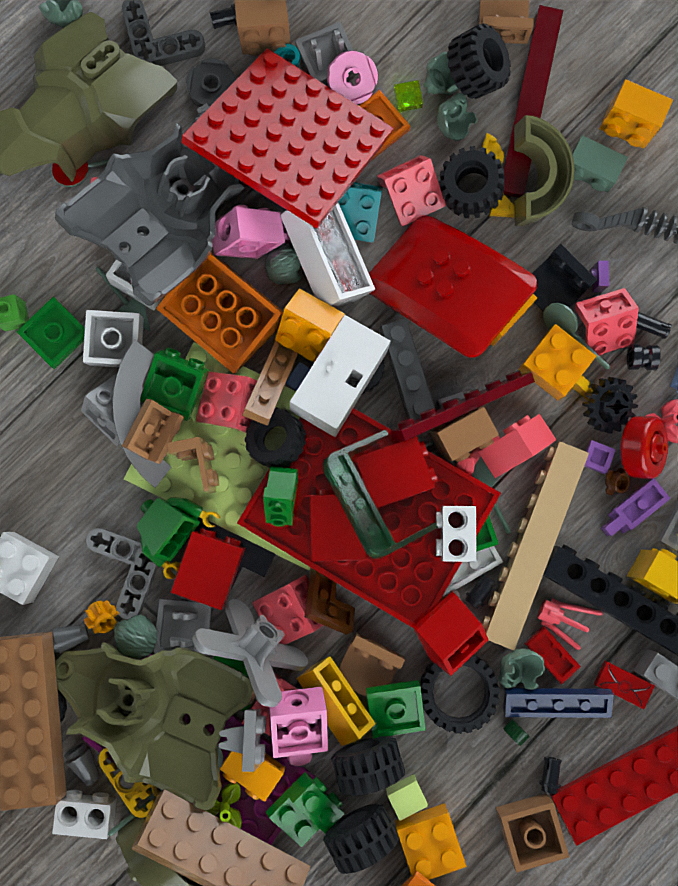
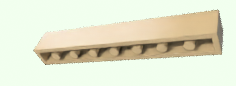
M560 441L548 447L544 456V460L547 461L545 468L538 472L535 484L538 485L535 494H530L526 503V508H528L525 518H521L517 526L516 532L519 533L516 543L512 542L507 553V556L510 557L507 567L503 566L499 573L498 581L501 583L497 592L493 591L489 599L488 605L491 606L488 616L484 615L481 620L489 641L513 651L515 650L588 458V452Z

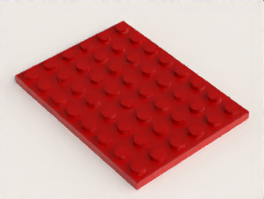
M354 408L336 437L300 417L299 421L303 424V429L306 431L304 450L295 462L293 461L288 467H283L298 469L293 526L285 525L278 527L271 523H266L263 495L264 489L267 487L270 468L237 524L413 628L438 605L462 563L458 561H441V556H436V539H441V528H436V512H441L442 506H476L477 537L501 493L428 451L429 456L425 457L428 468L433 467L438 482L434 483L435 488L373 510L355 457L402 441H393L390 433L391 429ZM359 489V494H365L367 560L312 562L310 495H316L317 490H332V495H343V490ZM454 512L449 515L448 522L453 528L461 526L462 517L460 514ZM454 539L449 543L448 549L452 555L456 556L462 552L463 547L460 541Z

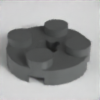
M216 58L204 59L200 61L201 64L195 68L193 66L188 72L186 79L187 90L192 102L199 107L206 103L208 106H211L236 80L235 74L228 64ZM211 80H215L217 87L209 89L208 86H205L206 83L209 84Z

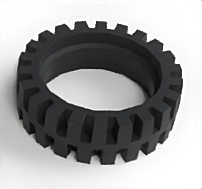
M476 655L470 657L462 666L470 667L480 675L484 683L485 694L478 710L469 716L460 718L449 716L441 711L435 703L433 694L435 681L444 670L432 661L427 665L424 674L421 676L420 687L423 708L437 726L442 727L448 732L453 731L456 734H462V732L471 733L474 729L479 730L485 722L488 723L491 720V715H495L497 711L496 705H499L500 700L498 697L500 693L498 680L489 665Z

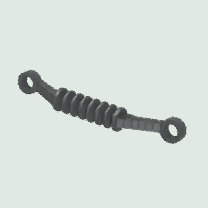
M646 207L600 219L591 213L576 212L571 223L573 227L582 231H598L622 226L638 233L645 226V235H649L654 229V238H659L662 232H664V241H668L674 235L673 243L678 244L677 217L672 216L669 222H667V214L663 213L657 219L656 210H653L648 217Z

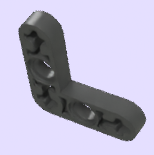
M125 0L123 2L122 12L135 57L163 66L198 57L205 51L204 37L197 30H187L153 39L142 1ZM136 7L139 18L137 20H134L132 15V8ZM139 28L147 31L146 35L142 38L134 36V32ZM191 40H195L197 46L192 47ZM181 42L183 43L184 50H181ZM172 44L176 46V51L173 54H165L163 52L167 45ZM146 46L149 54L148 59H144L141 47Z

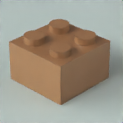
M234 0L237 29L243 55H259L267 48L275 52L278 48L286 47L285 44H291L286 0Z
M478 407L428 430L441 457L451 461L456 460V462L468 458L471 455L470 451L477 447L483 449L494 443L493 438L499 436L485 407Z
M547 793L495 807L508 855L516 873L569 858L554 802Z

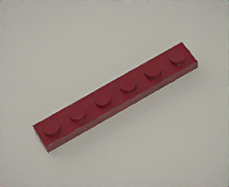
M520 370L505 375L506 380L500 382L498 379L486 383V389L481 391L479 389L468 391L463 394L465 398L459 401L457 398L442 403L443 408L437 411L435 408H431L421 412V418L413 420V418L403 420L397 423L398 428L390 431L393 441H406L534 383L532 372L521 374Z

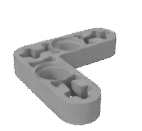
M96 528L91 530L86 538L89 549L131 565L116 605L119 616L123 619H129L139 615L158 566L153 562H148L145 569H150L149 574L142 570H136L137 566L143 567L145 559L142 558L143 552L140 541L107 529ZM102 533L104 540L113 541L110 552L108 551L109 545L99 544L97 547L94 536H100ZM122 541H126L130 545L131 549L127 556H121L117 552V546ZM136 575H141L145 578L146 583L141 590H137L132 586V579ZM127 592L141 594L140 598L135 597L132 606L136 608L135 611L127 614V608L123 607V604L130 602L132 595H127Z

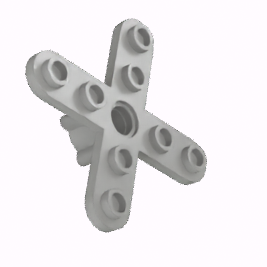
M231 599L226 604L225 611L234 634L200 628L192 637L194 646L202 654L243 661L257 701L263 706L275 707L281 701L282 693L272 667L302 671L307 666L308 659L300 649L294 646L279 644L285 634L282 630H278L273 624L268 622L265 616L260 615L256 622H254L249 607L240 600Z

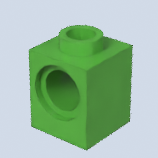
M15 294L0 297V328L5 332L20 329L29 320L26 302Z

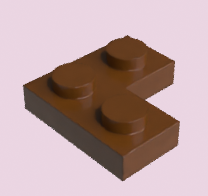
M311 569L304 617L345 635L352 633L355 608L335 599L336 582Z

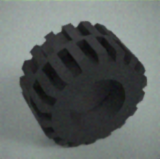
M484 23L479 24L451 40L448 46L449 51L447 52L448 68L450 69L452 79L455 81V85L457 88H460L464 95L471 99H478L504 87L508 83V77L511 74L509 53L500 34L492 26Z
M470 146L469 151L461 148L458 155L452 153L449 156L450 162L445 160L443 164L444 170H441L439 175L441 193L449 210L453 209L454 214L459 216L463 213L464 218L468 219L470 215L480 218V213L489 214L490 208L493 207L495 209L498 206V200H502L503 190H505L504 170L501 161L495 159V154L492 151L487 154L486 148L480 147L479 151L476 150L475 146ZM471 173L480 174L487 179L486 185L474 193L463 192L457 187L459 181Z
M380 736L360 740L339 749L331 757L339 791L344 795L358 796L374 793L392 786L405 775L397 740L393 737Z
M370 804L360 807L339 819L326 832L323 841L338 871L341 874H349L369 868L386 857L396 846L399 836L383 804Z

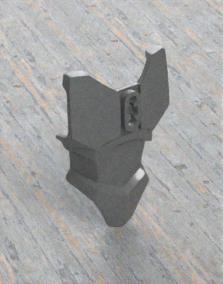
M179 123L176 124L173 135L155 146L152 150L124 155L113 153L100 176L70 201L62 203L55 212V220L69 235L87 240L105 249L107 248L116 260L125 265L130 277L133 294L148 306L153 305L171 292L208 258L213 248L212 240L215 237V212L223 202L235 200L245 188L242 184H238L239 179L182 144V127ZM139 232H142V233H144L146 236H144V237H143V236H140L138 233H139ZM127 245L129 246L128 252L124 253L120 251V248H126Z

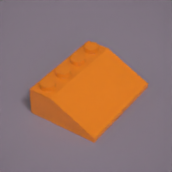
M212 251L199 268L169 292L156 308L233 374H236L279 328L284 312L218 256H215Z

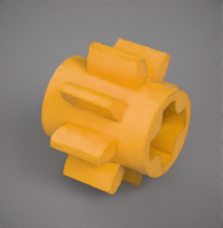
M108 600L105 602L96 601L85 610L88 617L84 619L87 628H92L95 634L98 632L107 633L117 623L115 617L119 615V612Z

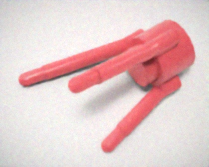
M554 598L551 601L545 599L537 614V618L542 620L541 625L552 630L576 650H580V645L553 624L559 625L562 621L584 632H589V628L563 616L564 610L560 608L601 616L603 612L560 602Z

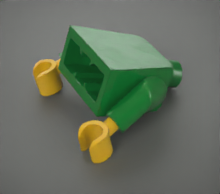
M170 497L167 500L157 498L155 501L151 499L146 500L141 505V511L144 513V516L137 524V529L141 535L142 552L155 565L164 568L163 573L167 579H174L176 575L172 573L171 567L178 572L181 563L176 561L170 562L190 537L192 531L200 524L198 517L203 519L206 527H216L209 523L208 518L210 515H214L219 519L221 517L217 512L203 511V507L187 498Z

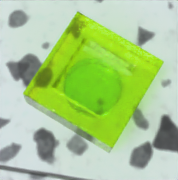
M419 80L394 84L398 112L423 108Z

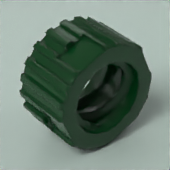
M513 719L503 728L520 746L530 737Z

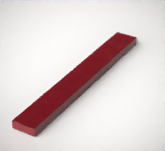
M539 5L503 168L505 181L504 195L520 198L525 194L532 160L524 153L514 151V125L525 115L541 119L564 11L561 9Z

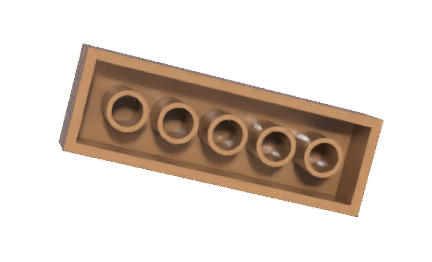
M52 631L0 637L1 811L57 805L67 793Z
M165 789L157 795L131 847L132 850L202 886H304L311 867L234 825L223 822L215 815L195 807L194 804Z

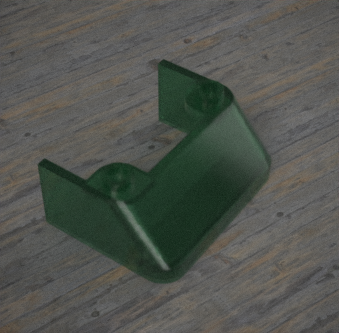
M387 430L333 452L323 462V471L365 552L375 559L382 558L438 528L435 522L395 543L350 457L369 449L389 435Z

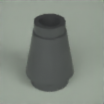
M86 624L53 628L52 631L54 653H62L89 639Z
M84 743L74 746L64 755L67 759L65 763L86 786L93 784L100 778L90 747H86Z

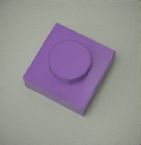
M598 261L589 270L597 279L592 285V293H602L609 287V261Z
M593 440L589 441L585 450L589 455L584 467L606 474L616 450Z

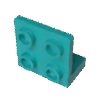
M353 182L338 201L354 240L374 242L383 190L382 186Z

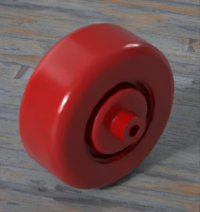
M635 416L627 422L623 430L620 447L621 461L625 472L633 478L654 479L664 469L668 455V435L664 423L658 417Z

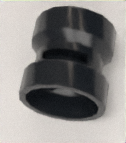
M631 344L627 351L628 369L639 370L644 367L647 371H656L661 357L659 346L648 345L645 348L639 344Z

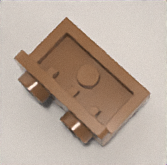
M146 399L122 447L145 460L160 464L168 453L167 443L172 442L174 436L180 430V424L184 417L169 411L153 400Z

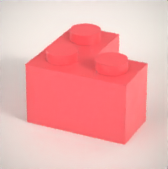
M540 414L532 419L527 415L504 429L505 436L493 438L494 443L478 453L494 478H497L556 441V438Z

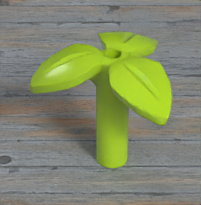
M238 783L226 785L221 790L222 802L216 800L215 805L211 809L205 810L215 816L219 813L220 819L223 822H228L241 829L242 824L240 812L230 807V804L239 800L241 795L240 785Z

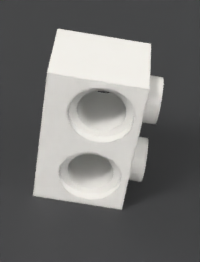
M442 506L441 512H436V528H441V539H436V556H441V561L476 562V506ZM455 512L461 515L462 524L460 527L453 528L450 526L448 517L451 513ZM454 539L460 541L463 547L462 552L456 556L452 555L448 549L449 543Z
M80 790L66 791L67 794L55 807L52 834L107 839L109 837L108 832L114 828L117 798L109 797V794L104 792L84 795ZM67 807L75 808L77 816H71L67 811ZM94 809L101 810L104 814V819H98L94 815Z

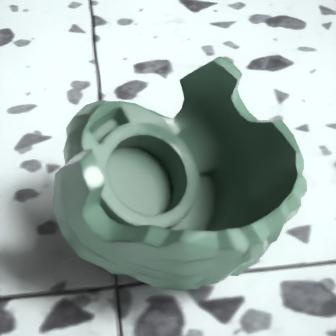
M46 0V2L39 6L42 15L51 24L62 28L77 20L83 14V8L79 0Z
M447 52L440 53L438 56L431 58L427 63V76L423 85L428 94L445 93L452 96L459 90L448 68Z
M457 93L445 103H442L437 114V124L440 131L446 138L454 141L464 139L469 133V126L472 123L476 124L478 120L475 113L466 111L467 98L463 93Z
M283 243L268 254L265 261V269L269 280L276 284L284 285L297 283L301 279V274L298 275V270L302 266L291 244Z
M141 614L135 615L128 620L117 622L114 627V639L117 650L121 655L141 659L152 653L157 643V629L146 616Z
M525 648L511 651L502 657L500 675L498 677L500 683L507 689L515 687L520 682L528 690L536 689L538 685L535 683V680L545 670L543 657Z

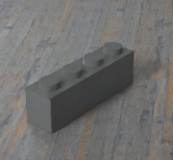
M402 319L382 325L380 334L391 341L387 356L407 419L413 418V420L421 418V412L435 407L407 319Z

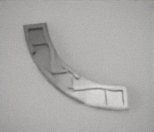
M136 340L127 350L119 366L113 388V420L121 447L140 412L142 384L154 358V354ZM122 447L133 467L154 488L157 487L171 468L164 460L157 464L145 460Z

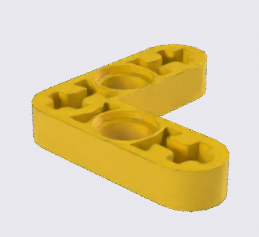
M104 748L99 755L100 767L130 812L138 818L146 817L156 798H153L146 805L148 809L146 810L143 807L140 809L137 807L139 803L138 797L143 800L152 792L157 797L160 793L158 787L143 782L134 783V786L131 788L123 787L120 782L123 773L121 770L116 775L113 773L118 768L114 762L108 763L106 761L109 754L107 753V748Z

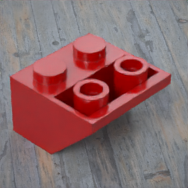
M453 592L441 600L434 609L413 627L430 660L450 676L489 640L480 621Z

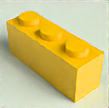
M331 656L312 665L296 678L303 689L323 688L327 709V725L341 746L359 740L376 724Z

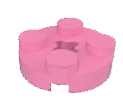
M353 50L345 51L337 55L328 66L327 83L331 90L336 91L355 104H361L371 97L375 84L377 85L378 73L374 62L368 56ZM350 71L354 74L358 73V78L355 79L356 84L354 85L346 80Z

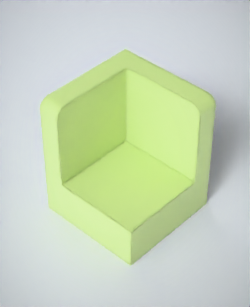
M415 774L386 788L387 796L399 821L428 806Z

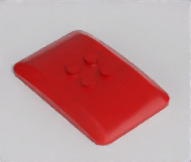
M428 215L414 221L369 272L375 290L369 293L370 295L469 358L477 357L487 349L537 289V280L532 273L473 237Z

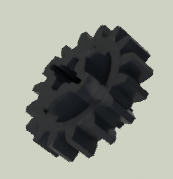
M608 377V379L600 378L599 385L591 384L592 393H585V396L589 398L588 402L582 403V406L588 408L583 413V416L590 418L587 422L588 425L594 426V429L609 434H612L613 430L621 432V425L626 426L628 418L636 416L632 413V409L638 408V405L633 403V400L638 396L637 394L630 393L634 387L627 385L626 380L615 377Z

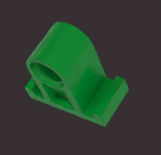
M270 467L268 483L263 495L266 523H271L278 527L285 525L293 526L298 469Z

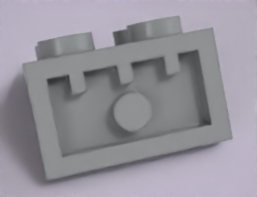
M115 374L85 395L81 412L118 446L120 442L114 425L112 409L113 388L117 375ZM140 401V410H141V408H142V406H143V404H144V403L141 402V401Z

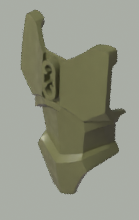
M93 12L81 16L48 38L39 47L34 56L36 72L33 76L34 93L20 110L12 107L0 111V173L11 176L33 167L57 163L71 181H74L76 170L91 159L96 152L119 145L130 146L133 131L138 121L166 96L171 97L177 91V80L163 66L123 52L116 42L109 40L103 18Z
M102 642L101 648L64 651L55 662L57 689L69 702L79 719L67 729L66 734L81 733L98 744L105 746L117 767L122 771L125 782L151 784L193 803L197 808L203 810L211 809L215 805L222 787L217 745L221 737L219 732L224 729L228 719L247 705L253 703L256 695L249 676L218 660L188 648H175L172 651L163 650L142 660L123 656L113 645ZM186 714H189L191 718L189 724L184 719ZM212 724L215 731L213 734L209 733L208 728H205L206 725Z

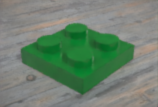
M53 296L17 333L51 368L55 369L84 342L85 327Z
M419 680L366 688L369 713L376 723L372 727L373 738L426 730Z

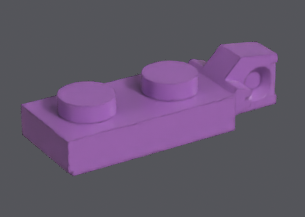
M649 479L612 509V512L608 514L611 520L600 529L606 536H612L619 530L622 533L632 530L665 504L670 497L655 479Z

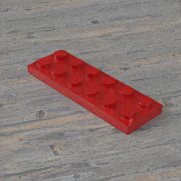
M678 726L558 789L557 794L549 793L576 846L678 793Z

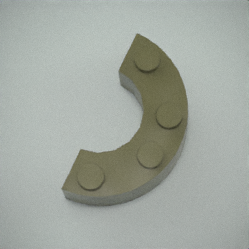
M525 115L514 125V151L524 153L533 161L537 168L538 181L533 192L526 193L515 201V226L532 224L561 206L572 188L575 172L573 155L564 136L547 121Z
M136 817L118 831L116 842L120 846L126 863L129 866L127 873L134 882H139L141 886H202L131 849L146 817Z

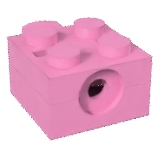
M246 205L234 206L230 212L220 216L219 220L215 222V237L212 240L214 255L258 259L283 243L290 244L291 240L280 217L281 212L270 211L269 208L250 209Z
M322 687L282 691V699L275 707H269L273 758L287 757L291 765L303 766L311 761L312 753L328 751L327 709Z

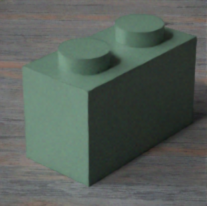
M582 135L572 152L575 168L574 180H582L590 184L595 190L608 193L616 183L628 157Z

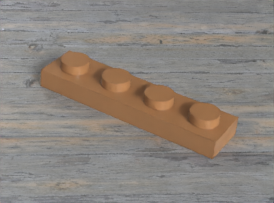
M275 341L242 416L268 426L297 358V352Z

